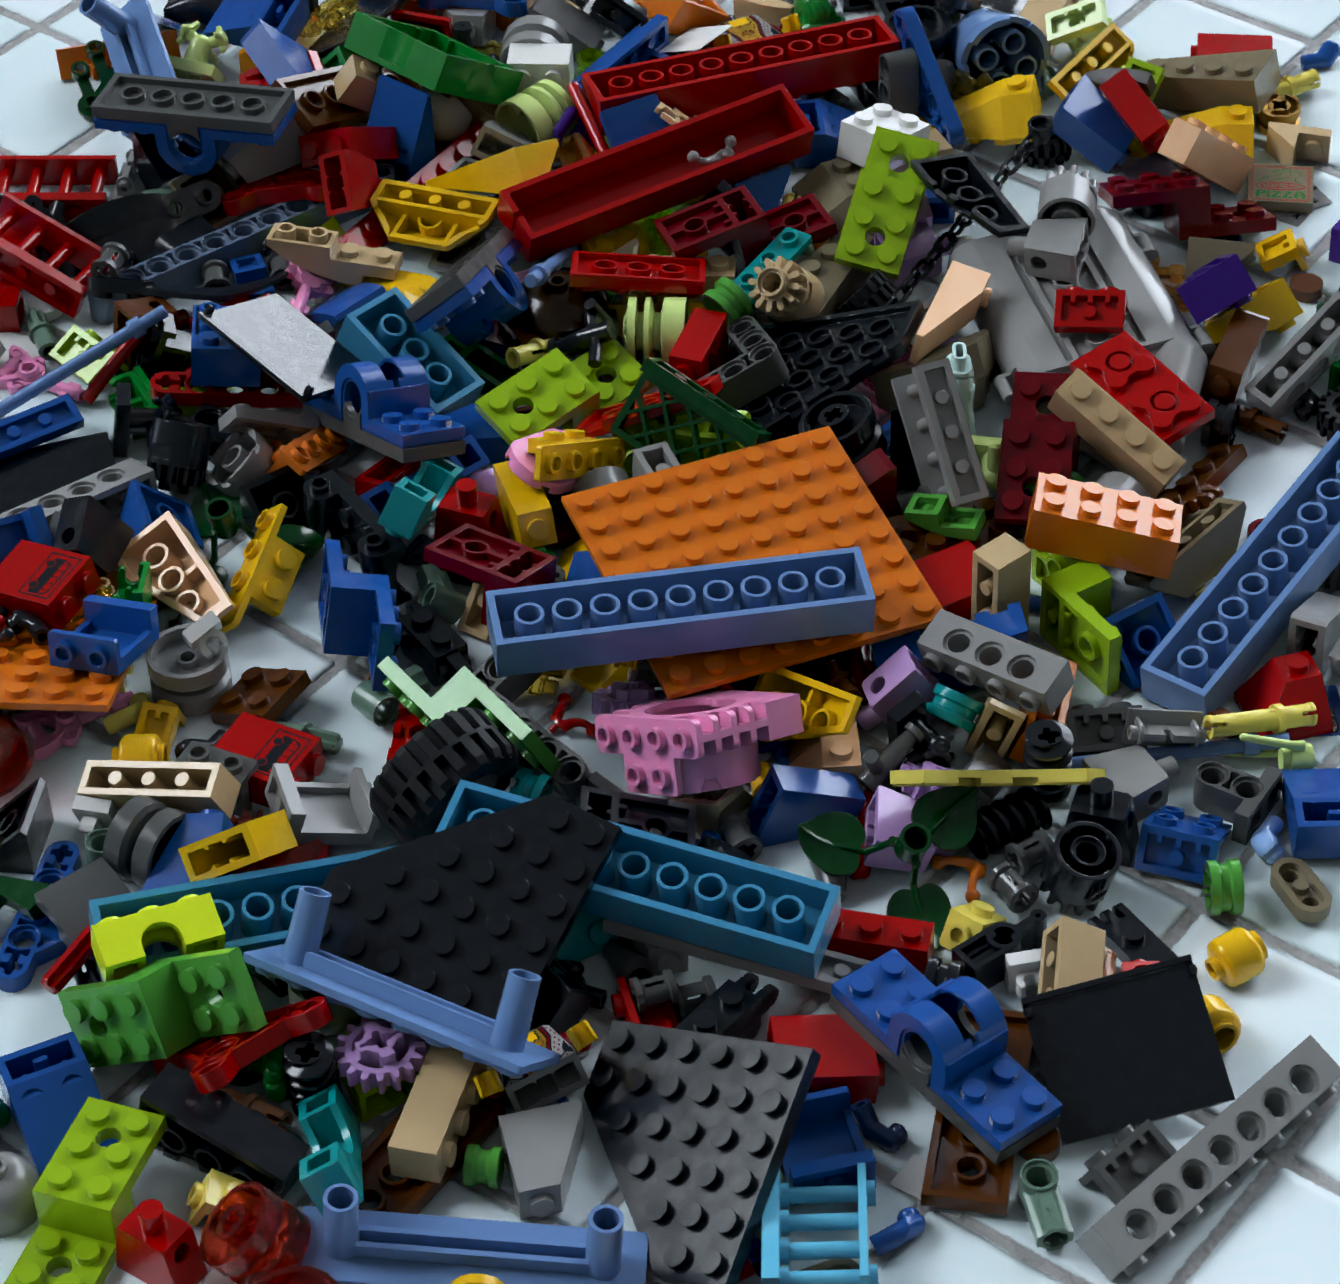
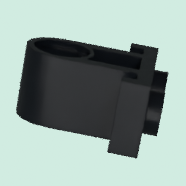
M168 313L169 316L148 329L146 347L138 352L136 358V366L141 367L149 380H151L155 373L165 371L184 372L191 367L192 333L177 330L174 315Z

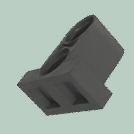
M1207 761L1201 763L1195 771L1193 803L1202 812L1219 816L1223 820L1232 823V840L1246 846L1252 834L1259 828L1280 799L1283 770L1269 765L1261 777L1258 778L1220 762Z

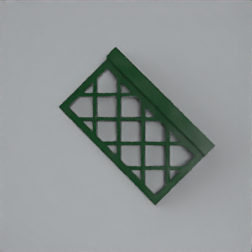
M648 357L640 368L643 371L641 377L610 428V431L636 449L652 445V435L667 432L671 450L680 465H682L680 454L695 451L697 460L704 459L702 449L718 445L720 454L727 453L726 443L737 441L747 448L768 442L772 435L661 358ZM649 382L658 387L661 403L645 405L643 392ZM667 394L673 397L674 399L668 401ZM681 403L686 406L689 422L673 425L669 405ZM662 407L666 427L651 431L647 411ZM640 413L644 433L632 435L623 429V426L630 415ZM695 413L701 416L702 418L696 420ZM709 422L714 425L717 441L701 444L697 424ZM690 426L694 446L679 450L675 430ZM723 432L730 436V438L724 439ZM645 437L646 444L639 440V438Z

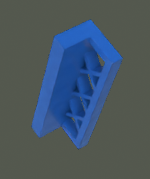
M657 14L643 27L638 25L581 74L642 62L648 47L660 51L669 44L668 17ZM580 74L573 81L578 82L582 90V78Z
M65 394L0 420V460L84 427V418L70 395Z

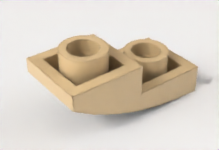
M733 0L734 17L736 19L757 15L765 22L779 26L782 24L781 18L795 14V6L783 0Z

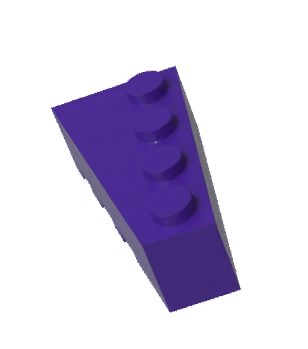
M1227 254L1217 257L1192 272L1176 290L1198 325L1225 308L1237 309L1253 299L1250 293L1257 290L1238 255Z

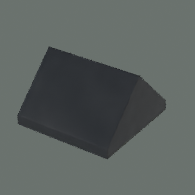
M287 465L239 486L241 510L245 524L256 534L258 528L255 524L262 511L282 503L288 509L281 525L295 524L311 529L303 509V485L307 480L311 479L309 473L301 477Z
M41 777L0 808V872L35 874L54 821L47 783Z

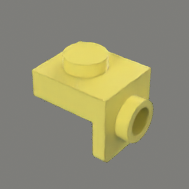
M973 900L970 903L952 907L939 943L941 946L952 951V948L991 925L1006 922L1007 918L995 913V908L992 905L979 900Z
M211 1169L201 1183L196 1181L188 1194L186 1205L191 1207L188 1223L197 1226L205 1215H209L245 1230L252 1221L258 1187Z

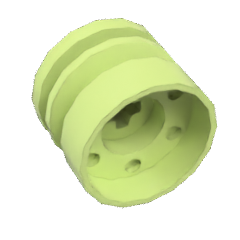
M543 79L524 89L522 93L516 94L500 103L495 111V121L529 137L536 143L554 139L552 130L566 108L575 107L571 97L560 85L552 80ZM577 117L574 119L569 129L565 133L563 141H566V138L569 137L572 130L574 129L575 124H577Z
M629 297L627 310L623 318V347L638 363L640 352H644V361L647 357L654 358L655 352H661L662 360L669 364V354L689 319L688 297H664L661 312H655L652 297H646L644 312L640 311L639 297Z

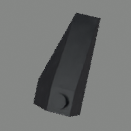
M970 151L911 160L910 167L922 183L955 212L998 238L1029 232L1027 223Z

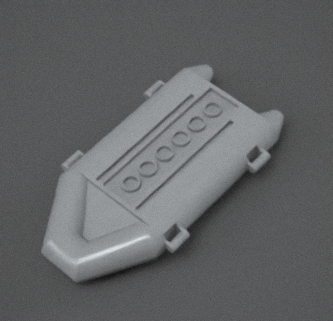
M1097 205L1095 227L1089 236L1090 246L1077 283L1027 275L1025 273L1024 257L1008 256L1007 254L1009 236L998 238L995 235H990L978 239L961 236L953 245L947 269H949L954 260L991 273L987 287L992 288L993 291L986 308L980 306L973 320L979 331L983 329H988L994 358L1002 373L995 377L994 384L1006 405L1011 406L1015 371L1072 374L1070 372L1071 362L1120 334L1055 333L1053 324L1056 289H1067L1072 286L1088 290H1101L1104 287L1126 290L1129 305L1125 315L1124 331L1130 334L1200 396L1209 365L1206 354H1212L1216 350V346L1202 324L1188 326L1150 263V261L1158 257L1159 253L1148 234L1144 231L1132 233L1122 215L1116 210ZM1028 233L1018 234V235H1012V236H1023V237H1027ZM1050 401L1041 403L1037 411L1044 415L1053 413L1047 408ZM1187 435L1169 445L1179 455L1182 452ZM1081 437L1080 452L1113 471L1121 472Z

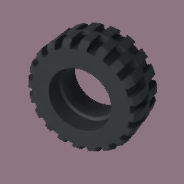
M460 707L457 711L451 710L445 713L442 718H436L430 722L422 731L414 734L407 744L402 745L395 752L396 755L387 761L382 768V773L375 778L373 782L374 787L370 789V807L401 844L433 834L439 826L460 779L501 791L507 789L510 779L515 776L517 766L519 765L517 748L482 710L473 707Z

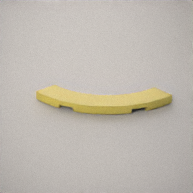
M1105 769L890 770V784L898 787L1090 785L1093 779L1106 777Z

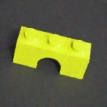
M211 893L199 896L196 894L186 895L174 903L163 906H146L137 913L120 918L117 916L107 917L99 921L98 924L91 925V947L103 981L122 979L145 966L146 954L144 949L155 942L171 943L179 949L181 955L225 949L226 933Z

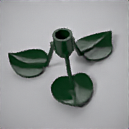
M201 482L190 508L201 538L211 539V558L208 562L225 588L228 581V572L224 567L216 565L218 562V538L230 539L236 535L238 529H242L252 540L255 533L245 524L240 497L228 496L212 485ZM295 524L281 525L276 535L305 554L300 568L307 564L321 550L324 544L320 534Z
M951 786L924 794L916 801L912 808L910 816L912 823L906 825L898 837L890 836L888 840L867 848L862 847L866 839L863 825L853 815L841 811L823 813L810 821L799 824L797 828L799 843L806 857L816 868L833 876L853 874L859 866V855L867 856L885 848L894 847V852L901 861L911 863L912 868L909 881L911 890L901 889L895 892L886 907V915L934 922V951H936L940 947L939 940L949 915L951 904L945 891L937 884L928 883L918 888L917 879L921 866L920 860L931 846V843L938 849L953 851L965 847L971 841L977 827L978 790L972 787Z

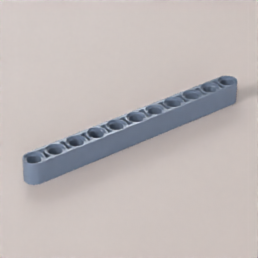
M384 161L375 162L378 178L395 180V170L392 164ZM300 199L278 203L120 271L119 278L155 281L156 285L197 287L204 283L200 276L201 266L209 260H222L229 267L228 259L260 253L262 258H264L266 251L261 248V242L267 238L275 223L290 222L295 225L313 228L320 227L332 217H327L325 201L315 202ZM373 208L334 216V218L340 225L372 211ZM88 290L87 296L91 319L93 322L101 325L114 323V301L127 299V294L114 293L113 299L93 297V291ZM162 297V298H164L165 300H167V299H170L171 297Z

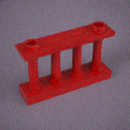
M116 155L0 156V193L5 194L7 192L21 200H25L29 195H36L41 198L45 208H49V205L56 200L64 202L66 204L64 215L67 223L87 210L108 202L106 192H103L104 185H115L119 176ZM10 185H28L26 192H9ZM42 185H60L58 192H40ZM73 185H91L89 192H71Z
M6 192L0 204V276L74 319L80 313L88 291L86 285L88 276H92L90 271L91 264L100 258L102 247ZM11 228L26 238L19 245L15 246L1 236ZM37 245H40L54 254L46 262H43L29 253ZM65 261L82 270L74 279L57 270ZM106 266L102 273L105 274L109 267Z

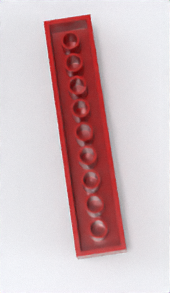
M879 15L583 73L581 74L582 91L604 136L606 134L599 118L601 111L651 94H656L659 102H663L672 110L675 107L687 117L692 118L694 114H703L781 83L784 84L793 99H797L805 94L815 92L826 93L834 88L844 86L856 87L860 83L874 80L879 81V56L900 50V41Z

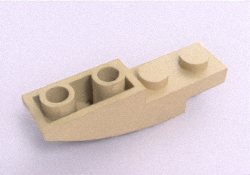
M290 222L275 223L266 238V245L293 264L299 265L303 269L327 279L350 285L364 283L368 276L394 280L403 264V252L392 251L386 247L371 248L359 246L356 243H339V232L327 230L324 227L296 226Z

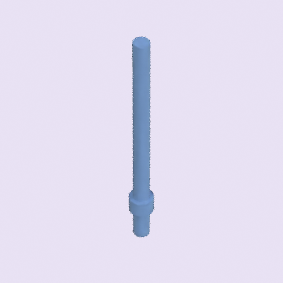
M581 244L561 249L544 263H538L531 267L528 275L524 278V284L528 288L543 285L549 280L551 273L572 258L573 252L582 250Z
M160 305L140 318L135 316L125 322L127 326L1 401L0 418L130 339L135 338L137 340L147 334L148 328L169 316L164 306Z
M1288 732L1261 735L1290 740ZM1240 738L1207 741L1205 744H1199L1197 748L1191 747L1190 744L1145 748V750L1157 761L1167 756H1172L1175 760L1243 753L1244 757L1260 755V751L1279 749L1280 747L1242 741ZM1092 755L1072 757V768H1082V758Z

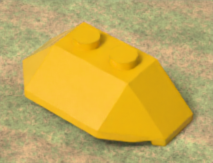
M1113 22L1110 23L1108 27L1047 83V87L1063 102L1070 90L1086 72L1126 66L1129 57H1133L1134 43Z
M383 178L371 196L370 203L389 241L448 252L464 245L490 224L497 212L499 199Z

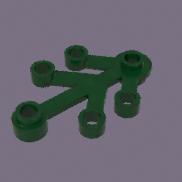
M91 40L86 44L87 57L92 60L101 83L95 92L89 81V65L86 62L78 61L71 66L72 78L78 83L82 93V97L77 104L78 112L89 122H94L90 106L115 74L113 66L109 71L104 58V44L99 40Z

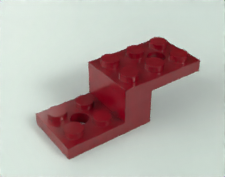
M1190 169L1173 170L1172 175L1159 176V173L1155 172L1142 173L1139 175V179L1127 180L1126 176H1113L1107 178V182L1098 183V196L1112 209L1163 204L1164 228L1179 241L1188 240L1189 237L1211 238L1276 230V217L1260 204H1257L1256 201H1239L1237 206L1225 207L1224 204H1211L1210 185L1195 173H1191Z
M745 185L653 221L657 234L673 257L695 258L698 254L713 248L723 247L728 243L745 268L786 227H791L811 235L813 241L811 244L824 242L827 238L838 234L836 223L813 193L764 212Z
M1014 372L1010 419H1004L994 509L995 524L1027 525L1032 497L1027 496L1023 491L1028 484L1037 482L1039 472L1045 474L1057 473L1065 476L1067 479H1071L1072 468L1074 472L1078 470L1081 437L1077 433L1075 422L1062 421L1054 413L1044 415L1037 411L1041 403L1051 400L1055 391L1071 375L1070 373Z
M465 523L424 547L423 561L436 565L440 570L454 572L467 577L473 583L484 584L481 624L487 626L485 591L555 583L557 557Z

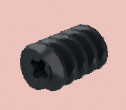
M1040 719L1032 722L1024 733L1023 769H1071L1074 739L1070 729L1063 723L1052 719ZM1071 785L1028 786L1037 791L1048 806L1062 802L1069 796Z
M1028 786L1019 788L1016 793H1009L1003 799H996L990 805H984L978 809L976 832L968 846L976 858L986 860L989 856L988 851L993 855L999 854L1002 849L1001 845L1005 847L1009 843H1014V839L1022 842L1027 839V833L1031 835L1034 831L1039 830L1040 827L1043 830H1049L1053 819L1050 809L1041 795L1033 788Z
M310 1032L293 1037L285 1043L282 1048L284 1055L282 1064L287 1087L290 1092L292 1109L297 1117L298 1103L333 1084L337 1085L343 1095L335 1051L332 1042L325 1035L318 1032Z

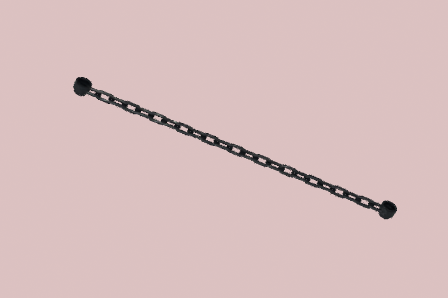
M1038 115L1029 119L1028 135L1021 142V146L1015 154L1008 157L1000 166L999 172L992 180L1000 190L1008 177L1014 175L1023 165L1024 159L1029 155L1030 151L1050 141L1054 134L1053 120L1050 117ZM1013 160L1016 166L1010 171L1007 165ZM959 214L949 231L944 232L936 240L926 258H922L917 262L904 283L897 286L895 293L892 294L883 306L904 303L910 297L919 281L927 277L934 269L936 262L942 254L948 252L957 242L958 236L963 232L964 228L970 226L973 222L970 220L966 222L965 217ZM947 237L949 244L944 248L941 242ZM937 252L936 256L932 259L933 254ZM925 263L927 269L921 274L919 268ZM912 279H915L911 285H908ZM902 290L904 296L898 301L896 294ZM788 429L770 441L788 437Z

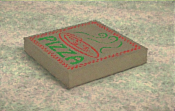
M1253 163L1248 173L1247 200L1256 201L1257 204H1260L1267 211L1312 213L1314 166Z

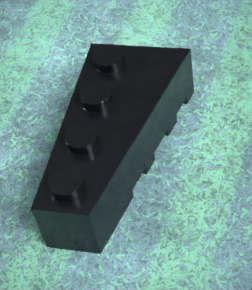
M168 1062L140 1096L139 1101L140 1110L166 1116L167 1129L157 1144L164 1148L163 1155L175 1161H179L184 1156L196 1161L201 1172L208 1174L211 1169L257 1186V1195L279 1204L299 1179V1161L309 1156L310 1145L298 1134L290 1131L287 1132L270 1122L264 1114L258 1111H251L234 1101L225 1091L217 1090L208 1094H200L190 1075L191 1071L180 1069Z

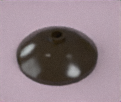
M556 270L551 273L549 280L543 285L528 288L524 281L521 283L528 298V308L515 317L513 321L523 330L535 335L557 338L565 337L585 328L583 310L585 309L584 303L588 299L594 298L602 308H609V296L606 290L584 292L578 290L577 287H569L570 271Z

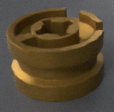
M1278 92L1273 93L1262 111L1257 114L1255 125L1257 130L1267 136L1269 121L1300 125L1302 105H1299V99L1287 93L1285 97L1278 96Z

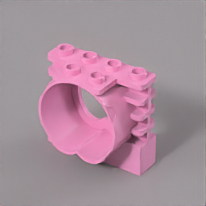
M707 689L668 700L667 696H665L664 700H655L646 705H635L630 709H620L614 711L613 714H600L595 717V737L599 750L602 753L623 754L628 791L630 793L674 797L683 794L727 789L752 782L762 775L758 740L772 741L804 732L800 694Z

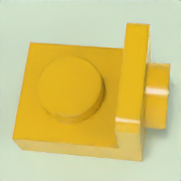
M1291 228L1256 243L1257 255L1265 273L1282 267L1295 259L1302 272L1309 269L1305 257L1310 255L1303 237L1297 239Z
M157 700L156 703L143 701L134 734H157L162 743L168 744L169 754H171L178 726L185 727L187 719L178 705L167 700Z

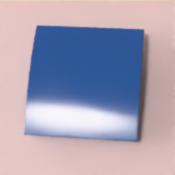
M356 284L307 313L306 317L315 324H321L328 320L332 327L342 322L346 315L387 291L378 284Z

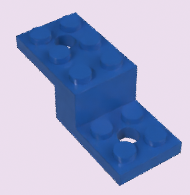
M325 539L318 598L323 653L368 657L372 691L387 692L388 689L382 683L387 677L377 665L386 656H389L397 664V656H394L395 645H400L402 626L401 622H398L399 606H396V589H390L388 575L354 573L347 570L348 555L342 554L340 540Z

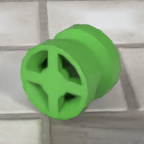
M468 1144L463 1165L464 1186L474 1187L476 1184L482 1183L487 1184L490 1189H500L505 1165L504 1147L494 1146L487 1150L482 1149L478 1144Z

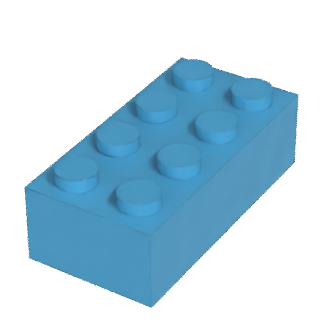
M396 286L346 315L336 340L359 360L373 361L377 365L384 358L412 355L419 360L428 379L430 408L434 409V413L443 415L473 404L478 399L485 381L438 331L433 332L429 328L422 334L418 332L414 326L416 323H412L404 313L412 303Z

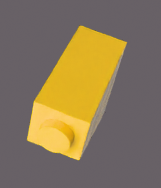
M509 461L492 464L498 498L508 536L513 541L531 548L557 543L552 507L542 486L539 490L519 479L511 471L508 465Z
M283 809L179 848L178 851L190 882L216 878L297 847L298 844L286 812Z

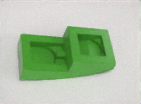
M914 493L904 511V519L923 529L963 540L976 541L986 522L985 509L950 507L949 496L943 494Z

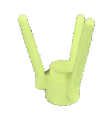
M1242 733L1239 736L1242 741L1280 747L1279 750L1260 751V755L1245 757L1278 758L1279 769H1314L1315 767L1313 745L1305 743V740L1291 741ZM1243 753L1220 755V756L1244 757Z

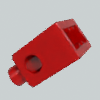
M340 149L318 156L327 217L372 208L370 198L382 181L381 178H378L377 166L373 159L348 149Z
M472 478L459 479L455 486L450 487L438 505L434 539L438 540L446 533L455 530L465 523L509 539L499 499L493 494L477 491V483Z
M147 1199L142 1201L118 1225L116 1229L117 1267L146 1284H198L208 1274L193 1228L184 1220L164 1210L163 1204L159 1200Z

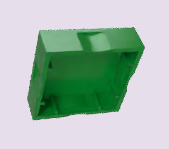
M356 11L344 44L345 48L435 92L499 105L516 95L524 74L436 30Z

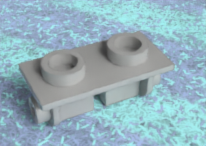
M133 148L127 151L126 162H123L110 201L124 196L143 194V190H146L135 170Z
M1128 707L1122 743L1149 746L1190 744L1191 747L1197 748L1199 744H1205L1206 730L1201 729L1203 712Z

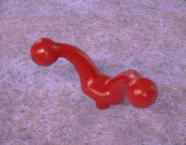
M567 693L560 694L557 698L558 705L550 716L555 723L548 730L554 734L559 728L566 733L572 728L584 727L588 737L596 738L595 724L581 718L562 720L566 707L572 703V698Z

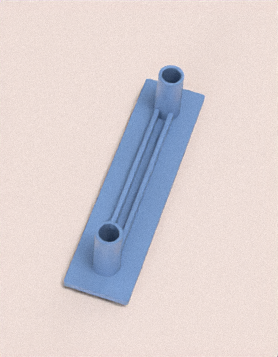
M81 0L79 5L80 13L101 26L100 31L115 73L177 78L149 0H129L121 9L107 0ZM121 131L123 136L132 141L131 132ZM195 150L197 156L202 154L201 151Z
M301 886L299 888L285 944L243 953L245 963L255 966L254 971L258 974L280 979L290 987L298 990H314L323 994L327 1002L353 1009L360 1016L369 1019L382 1018L392 1023L391 1027L393 1029L419 1036L433 1046L440 1048L452 1047L462 1051V1057L465 1059L489 1065L506 1076L519 1078L523 1074L532 1071H543V1068L559 1064L561 1054L527 1041L542 979L539 975L527 970L510 969L496 1019H491L319 949L332 894L324 889L313 886Z
M338 1183L328 1187L323 1194V1217L316 1206L306 1205L302 1208L292 1276L294 1282L307 1284H451L459 1276L470 1273L494 1276L504 1282V1284H645L648 1235L646 1232L623 1231V1213L617 1207L609 1204L599 1205L591 1210L588 1228L359 1210L358 1193L355 1188L348 1184Z

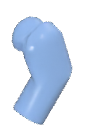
M1269 815L1251 837L1252 848L1259 857L1263 856L1268 864H1273L1284 856V849L1277 844L1279 841L1277 836L1284 829V822L1276 815Z

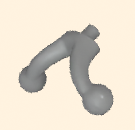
M728 135L724 139L725 149H721L713 156L705 158L700 157L699 153L693 150L688 153L687 159L690 163L713 164L733 156L734 150L732 147L736 145L737 140L735 136Z

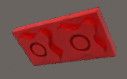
M575 251L572 255L569 287H577L580 291L606 290L617 294H626L630 291H644L645 294L650 296L672 294L688 298H694L705 293V259Z
M1126 331L1070 363L1071 373L1077 368L1082 370L1168 446L1215 418V409Z

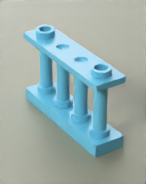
M857 1163L858 1185L789 1187V1183H781L779 1169L762 1215L761 1284H878V1264H869L868 1206H876L875 1180L866 1179V1163ZM858 1202V1212L789 1214V1210H782L790 1209V1204ZM859 1230L858 1241L789 1243V1238H781L789 1237L790 1232ZM859 1258L860 1269L789 1271V1267H781V1265H790V1260Z

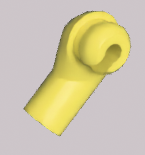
M141 692L136 693L130 698L129 706L104 717L102 721L107 732L113 735L136 724L143 701L153 703L148 695Z

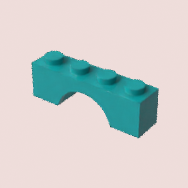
M443 457L424 460L413 480L404 477L394 486L377 523L384 526L385 531L393 537L411 539L436 516L439 503L450 487L455 486L464 469Z
M333 1084L298 1103L299 1123L313 1154L299 1161V1181L322 1217L323 1194L331 1185L344 1183L352 1186L358 1193V1204L364 1202L360 1122L337 1085Z

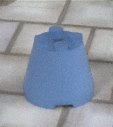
M980 8L967 13L952 26L950 39L951 54L960 80L969 94L1003 78H1009L1017 74H1035L1037 86L1040 87L1042 84L1040 79L1045 71L1046 63L1050 61V49L1042 31L1031 21L1018 15Z

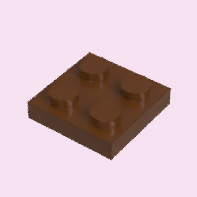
M251 667L241 675V679L229 691L221 695L219 702L209 711V714L214 724L232 725L242 712L275 722L312 682L306 670Z

